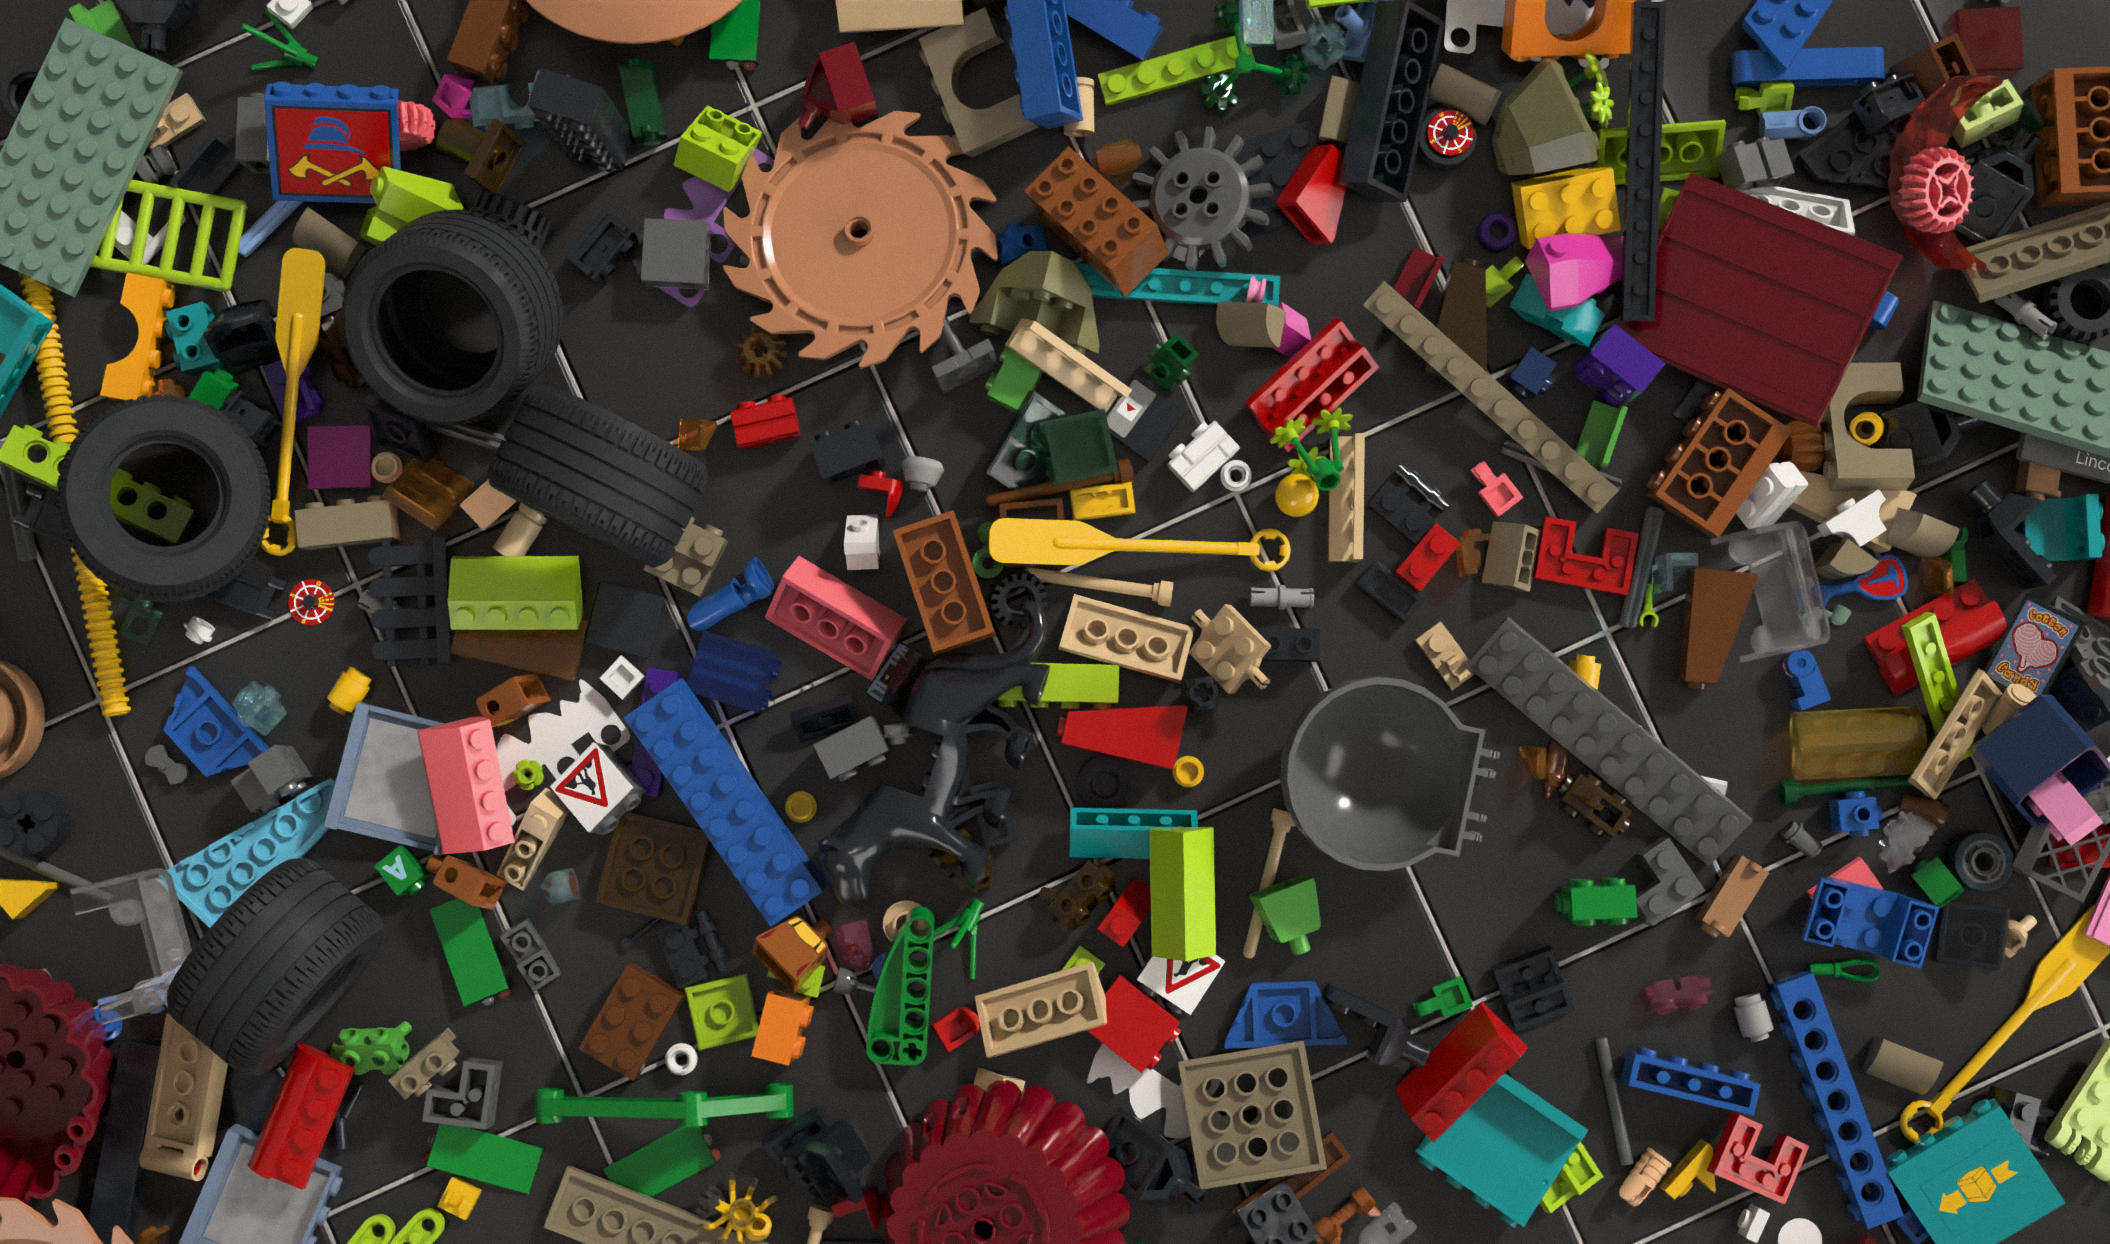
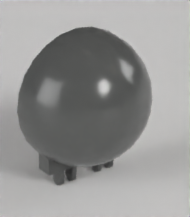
M1369 676L1349 680L1321 693L1303 709L1291 727L1281 756L1280 781L1284 803L1295 826L1313 847L1332 860L1356 869L1374 871L1399 869L1411 866L1436 852L1459 857L1463 839L1482 842L1483 835L1479 832L1465 831L1467 819L1478 823L1486 822L1487 815L1469 811L1476 775L1493 779L1496 776V772L1493 769L1478 768L1480 755L1495 760L1499 759L1500 752L1482 748L1485 730L1462 725L1444 701L1422 686L1392 677Z

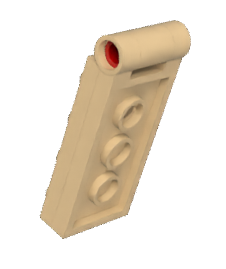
M166 1013L144 1146L140 1153L139 1163L143 1169L200 1181L208 1170L209 1163L207 1157H212L228 1064L176 1022L170 1013Z

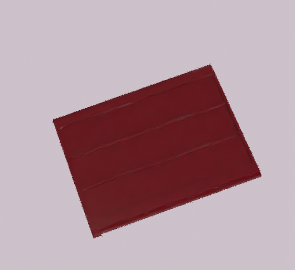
M1691 172L1658 236L1655 321H1620L1619 316L1616 325L1665 364L1721 388H1729L1742 397L1818 428L1903 255Z

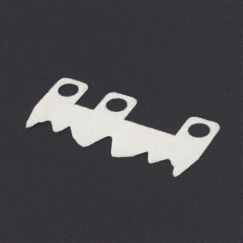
M1447 0L1444 36L1446 50L1470 54L1476 47L1477 24L1503 27L1505 0ZM1546 0L1545 23L1550 33L1557 35L1573 33L1586 24L1592 15L1594 6L1588 8L1583 0H1573L1570 7L1564 0ZM1464 28L1468 31L1470 35L1468 45L1457 47L1452 43L1451 33L1454 29ZM1530 57V60L1540 62L1542 58ZM1603 57L1600 61V68L1605 69L1609 65V58ZM1578 59L1581 66H1590L1587 59Z
M580 679L579 686L582 692L580 693L579 702L561 700L560 709L562 716L547 712L529 716L531 743H524L509 734H504L501 737L496 751L504 791L506 792L516 785L512 774L516 770V764L521 760H536L541 766L545 764L557 780L561 776L557 770L558 761L566 756L576 760L579 754L571 744L587 732L590 733L596 743L608 745L602 741L601 731L607 725L617 726L621 731V738L616 744L608 745L613 751H616L629 741L630 733L606 699L588 683ZM528 771L526 772L525 776L527 777L531 773ZM508 806L511 826H513L516 822V816Z
M1102 1044L1095 1054L1087 1078V1084L1094 1082L1098 1077L1104 1078L1109 1076L1111 1077L1114 1094L1129 1088L1130 1104L1139 1119L1145 1118L1164 1107L1166 1108L1165 1136L1170 1138H1186L1191 1136L1182 1082L1180 1086H1177L1153 1069L1150 1071L1145 1068L1140 1073L1105 1044ZM1211 1079L1212 1084L1207 1091L1211 1097L1220 1085L1221 1081L1219 1079ZM1256 1107V1118L1249 1122V1124H1256L1261 1120L1262 1114L1258 1107ZM1216 1111L1212 1115V1124L1217 1129H1225L1230 1124V1117L1227 1113L1223 1116ZM1222 1143L1217 1149V1154L1221 1160L1231 1161L1234 1159L1236 1151L1232 1144Z

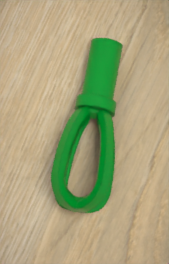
M1851 959L1840 963H1809L1808 971L1812 972L1814 976H1833L1834 978L1842 977L1854 981L1872 982L1877 980L1880 975L1879 964L1872 959ZM1854 965H1871L1874 971L1871 975L1862 976L1845 973L1842 971V968Z

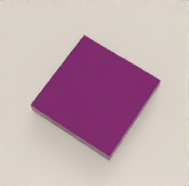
M370 425L308 426V489H373V475L371 472L373 434Z

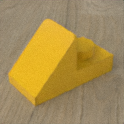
M1700 1139L1658 1186L1667 1195L1676 1199L1678 1196H1684L1692 1188V1180L1696 1177L1706 1188L1715 1193V1174L1707 1171L1713 1156V1147Z

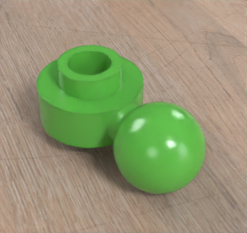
M993 521L982 523L977 530V538L983 544V548L975 553L972 565L975 573L983 579H994L997 575L1001 574L1004 568V563L996 562L989 554V529ZM986 558H991L994 561L992 569H985L982 566Z

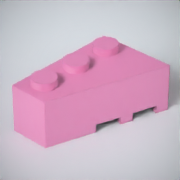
M2058 772L2028 795L2030 799L2025 802L2037 817H2040L2042 814L2046 816L2050 821L2046 827L2058 841L2064 838L2070 846L2103 823L2093 808L2061 772Z

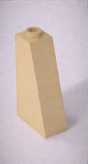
M1800 471L1808 482V486L1801 494H1797V498L1789 508L1822 523L1837 514L1838 510L1836 507L1852 497L1857 501L1872 491H1830L1829 480H1825L1824 475ZM1907 490L1881 491L1886 500L1880 506L1879 517L1887 530L1865 543V546L1879 553L1891 549L1892 546L1885 543L1897 508L1910 510L1917 496L1916 493Z

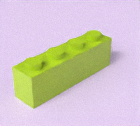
M1031 663L1049 665L1050 671L1039 704L1037 706L1030 704V708H1049V702L1061 703L1062 709H1080V703H1093V709L1107 710L1112 709V704H1118L1119 665ZM1022 686L1009 690L995 700L998 701V707H1017V701L1028 702L1022 695Z

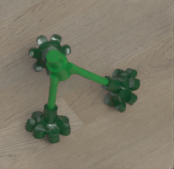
M1225 0L1226 6L1217 4L1214 10L1220 17L1215 19V23L1219 29L1226 27L1228 33H1235L1239 56L1235 60L1236 68L1229 76L1222 73L1218 78L1213 75H1208L1204 78L1205 84L1201 85L1198 89L1200 96H1207L1204 100V105L1207 108H1211L1216 104V112L1219 114L1225 113L1227 105L1234 107L1238 99L1235 96L1237 87L1232 82L1241 72L1248 73L1252 69L1274 74L1272 80L1275 84H1280L1279 91L1282 94L1289 95L1290 91L1294 95L1300 94L1302 86L1299 83L1306 84L1309 79V75L1302 72L1308 68V61H1297L1298 57L1296 54H1289L1286 60H1280L1277 63V67L1255 62L1251 55L1246 54L1241 30L1246 31L1249 29L1250 22L1248 20L1254 17L1255 9L1248 7L1249 0H1238L1237 3L1236 0Z

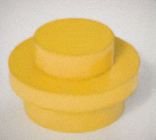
M1184 756L1175 762L1174 769L1172 770L1173 777L1179 785L1193 787L1203 779L1204 767L1197 758Z
M798 791L788 797L785 810L791 820L804 823L811 820L816 814L817 803L810 793Z

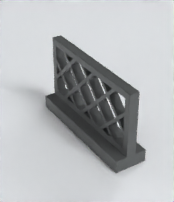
M2110 777L2105 782L2110 784ZM2103 783L2099 785V789L2093 790L2084 796L2102 794L2107 810L2097 813L2099 817L2107 814L2110 815V800L2106 792L2110 790V786L2104 787ZM2030 824L2013 857L2012 871L2018 874L2022 873L2083 903L2110 852V833L2098 837L2094 829L2091 831L2092 839L2053 850L2049 840L2051 832L2047 829L2046 825L2035 829ZM2108 838L2102 848L2100 840ZM2095 842L2099 853L2097 860L2083 864L2077 847ZM2044 844H2046L2048 851L2040 853ZM2072 849L2078 866L2061 871L2055 853ZM2050 855L2056 873L2043 876L2032 870L2037 858ZM2093 866L2090 874L2087 875L2085 868ZM2078 870L2081 871L2085 883L2080 893L2067 888L2063 878L2064 874ZM2058 876L2060 884L2050 878Z

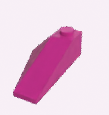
M1565 233L1537 238L1525 262L1549 312L1577 307L1590 296L1605 291L1609 285L1618 280L1622 281L1623 236Z

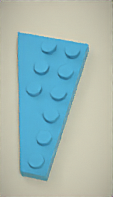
M329 778L290 802L273 809L263 817L246 824L154 877L210 928L263 875L286 860L302 859L330 829L324 827L336 779Z

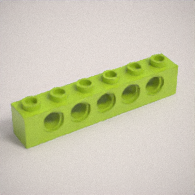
M25 424L24 428L14 425L0 449V464L57 491L59 471L67 450H70V445L58 439H55L52 443L41 438L43 433ZM36 449L47 451L46 459L40 463L30 461V455ZM117 468L110 485V504L115 518L173 546L180 545L196 516L194 510L190 508L192 504L178 496H174L173 499L161 495L162 489L146 481L142 486L131 480L133 477L131 474ZM126 491H133L137 494L136 502L129 506L122 505L119 501L120 496ZM156 505H162L167 508L165 517L159 520L149 517L150 509Z

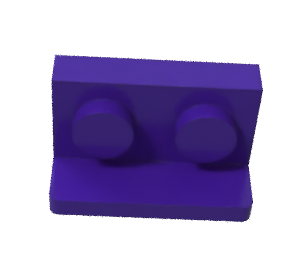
M282 360L263 366V370L283 420L286 373ZM309 362L299 379L295 423L323 413L320 404L323 403L322 395L316 385L312 386L309 375L312 374Z

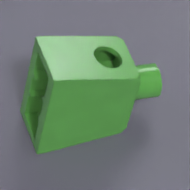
M1300 874L1249 894L1271 939L1279 943L1289 941L1293 955L1303 954L1311 949L1306 934L1316 931L1321 927L1316 883L1313 877Z

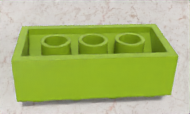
M452 556L448 591L451 630H578L584 613L579 556Z

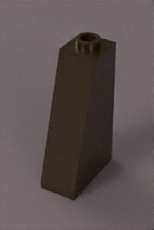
M1461 256L1460 262H1451L1434 326L1487 372L1486 269L1478 267V260ZM1424 361L1422 371L1442 376L1430 364Z

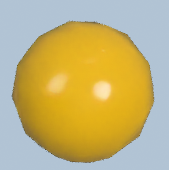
M1301 473L1291 474L1283 478L1275 491L1278 507L1283 513L1292 517L1308 515L1316 507L1319 498V491L1315 482L1310 477Z

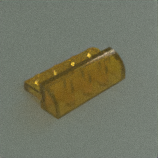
M1917 706L1790 712L1789 742L1793 746L1792 777L1795 780L1912 774L1922 758V749H1927L1926 727L1921 711Z

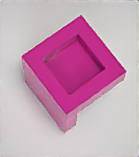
M444 74L432 101L451 118L477 120L479 114L467 104L472 94L471 88L474 80L469 76Z
M1281 302L1276 307L1285 310L1286 316L1280 348L1274 349L1286 357H1290L1311 341L1307 319Z

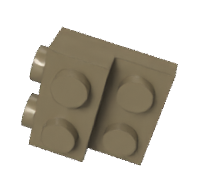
M691 517L686 529L682 528L684 533L678 545L673 546L675 551L670 560L656 568L645 565L643 570L702 598L728 541L721 537L723 534L722 530L706 524L703 529L693 524L695 518Z
M449 1027L401 1066L388 1080L405 1100L412 1094L419 1097L432 1085L429 1079L436 1073H439L441 1076L445 1075L457 1064L453 1059L460 1051L452 1043L456 1035Z

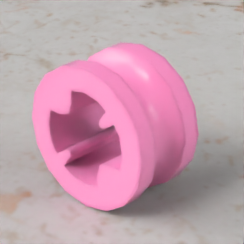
M1251 276L1245 302L1262 303L1267 279L1263 278L1261 281H1258L1255 276Z

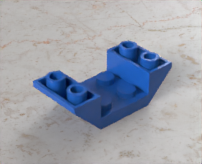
M1819 877L1801 939L1829 947L1837 944L1882 955L1892 962L1922 968L1939 907L1893 891L1835 877Z

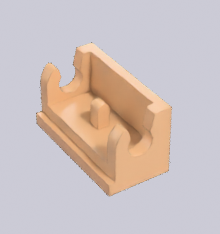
M488 479L465 499L460 506L484 531L511 507L516 500L491 487Z

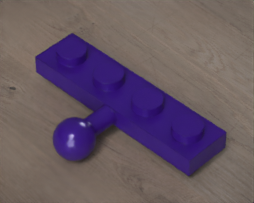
M647 667L641 705L679 680L681 673ZM636 736L631 772L647 790L643 795L661 797L664 775Z

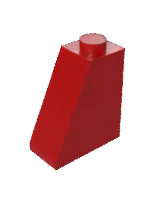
M1334 145L1312 146L1275 202L1311 245L1331 244L1335 239L1346 187L1338 183L1344 157L1341 150Z

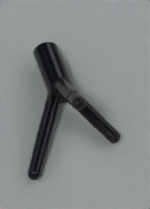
M361 1082L357 1084L342 1115L340 1116L339 1111H337L333 1121L336 1150L348 1148L346 1120L364 1087Z

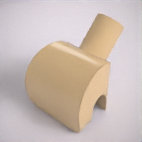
M2027 914L2020 922L2009 920L2005 953L2008 958L2015 955L2022 946L2023 948L2025 947L2028 937L2027 932L2037 924V920L2032 915Z

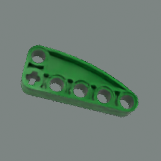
M919 906L909 911L898 928L881 966L873 995L866 1043L867 1056L874 1063L914 1066L922 1063L926 1057L935 925L934 915L926 907ZM923 920L927 923L928 927L924 930H917L912 926V922ZM914 951H922L925 953L926 958L914 960L910 954ZM918 981L924 985V988L915 991L908 985L911 982ZM918 1012L922 1015V1019L913 1021L907 1017V1014ZM882 1040L887 1042L889 1046L885 1049H879L873 1043ZM910 1043L916 1044L915 1050L910 1049Z

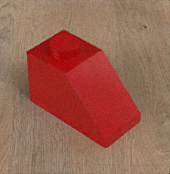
M1134 876L1097 925V929L1121 947H1124L1151 909L1150 887Z

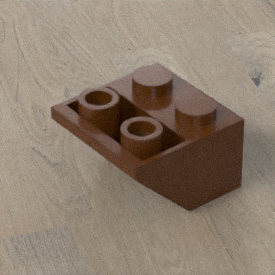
M1957 33L1925 47L1889 68L1892 75L1898 74L1899 77L1913 72L1914 75L1907 82H1914L1925 99H1929L1931 102L1929 107L1913 118L1915 124L1946 111L1951 105L1984 90Z

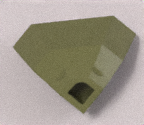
M1550 58L1542 59L1501 104L1492 138V145L1500 172L1507 175L1536 174L1598 160L1596 151L1599 150L1598 137L1594 131H1591L1582 112L1580 101L1574 96L1565 78L1564 70L1556 60Z
M1029 251L1004 267L970 316L969 323L980 327V332L985 335L995 337L998 334L1011 336L1017 324L1023 318L1036 321L1084 356L1085 353L1099 352L1100 346L1091 289L1073 261L1052 251Z

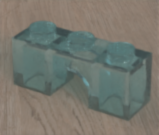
M535 82L528 83L529 99ZM508 84L469 88L472 91L469 100L473 127L484 126L485 131H487L493 118L505 124L514 123L515 129L534 127L533 121H540L535 118V114L528 106V103L524 107H520L512 101Z

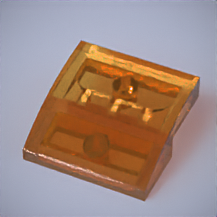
M434 456L429 463L413 458L405 465L403 473L385 488L382 498L436 531L473 489L475 483Z

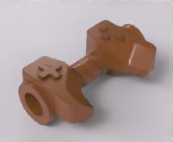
M1363 1185L1351 1193V1201L1330 1217H1321L1313 1224L1319 1234L1315 1238L1319 1244L1324 1242L1340 1244V1236L1343 1232L1340 1225L1356 1212L1360 1217L1365 1215L1370 1217L1380 1216V1211L1374 1205L1376 1202Z

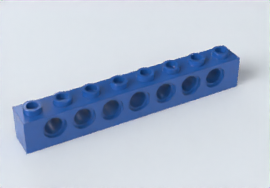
M1802 971L1769 983L1772 991L1768 993L1769 1000L1774 1010H1779L1783 1021L1780 1023L1781 1032L1786 1041L1790 1040L1794 1052L1791 1053L1793 1064L1803 1074L1805 1080L1802 1083L1803 1091L1807 1099L1813 1101L1816 1109L1813 1117L1818 1129L1825 1133L1828 1143L1824 1144L1829 1159L1832 1162L1835 1161L1839 1173L1836 1174V1179L1840 1189L1843 1192H1847L1850 1204H1847V1209L1852 1220L1870 1229L1903 1217L1902 1209L1814 974ZM1802 1001L1805 1011L1802 1016L1796 1018L1793 1013V1007L1797 1002ZM1813 1031L1816 1035V1042L1812 1047L1807 1048L1804 1038L1807 1033ZM1824 1061L1827 1065V1072L1823 1077L1818 1078L1816 1067L1820 1062ZM1832 1092H1836L1839 1098L1836 1106L1829 1108L1827 1098ZM1848 1122L1850 1131L1846 1137L1840 1138L1838 1129L1841 1124ZM1859 1153L1861 1156L1860 1164L1855 1168H1851V1156ZM1867 1183H1871V1195L1867 1198H1862V1187Z

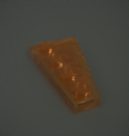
M581 620L578 630H456L450 653L454 656L575 682L585 645L584 639L589 620Z

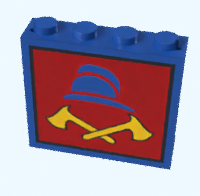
M288 82L267 84L264 104L273 200L375 203L370 193V185L375 176L378 177L381 167L385 166L401 171L398 122L399 88H389L384 85L357 87L352 84L324 86L320 83L292 85Z

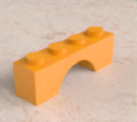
M131 273L126 274L120 303L128 308L136 318L139 329L136 346L127 357L106 365L101 396L123 402L132 398L137 400V397L142 396L149 398L155 394L156 385L153 380L155 371L162 362L160 348L162 339L167 336L165 322H167L166 311H169V308H172L175 302L174 285L163 279Z

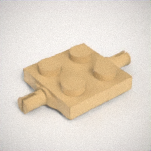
M1224 604L1212 620L1201 609L1197 610L1191 619L1198 624L1202 632L1199 639L1189 650V654L1229 694H1235L1248 679H1251L1259 689L1266 688L1267 684L1270 683V679L1259 670L1262 658L1271 648V645L1232 605Z

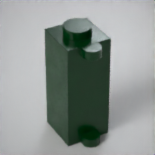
M638 58L629 59L627 63L618 64L633 138L637 144H642L643 146L658 145L662 139H667L668 135L654 67L649 58L642 60Z

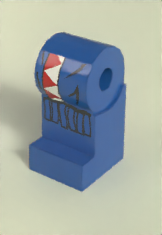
M1801 649L1789 652L1784 656L1781 663L1782 671L1791 679L1798 697L1790 700L1794 712L1802 711L1831 700L1819 667L1810 652Z

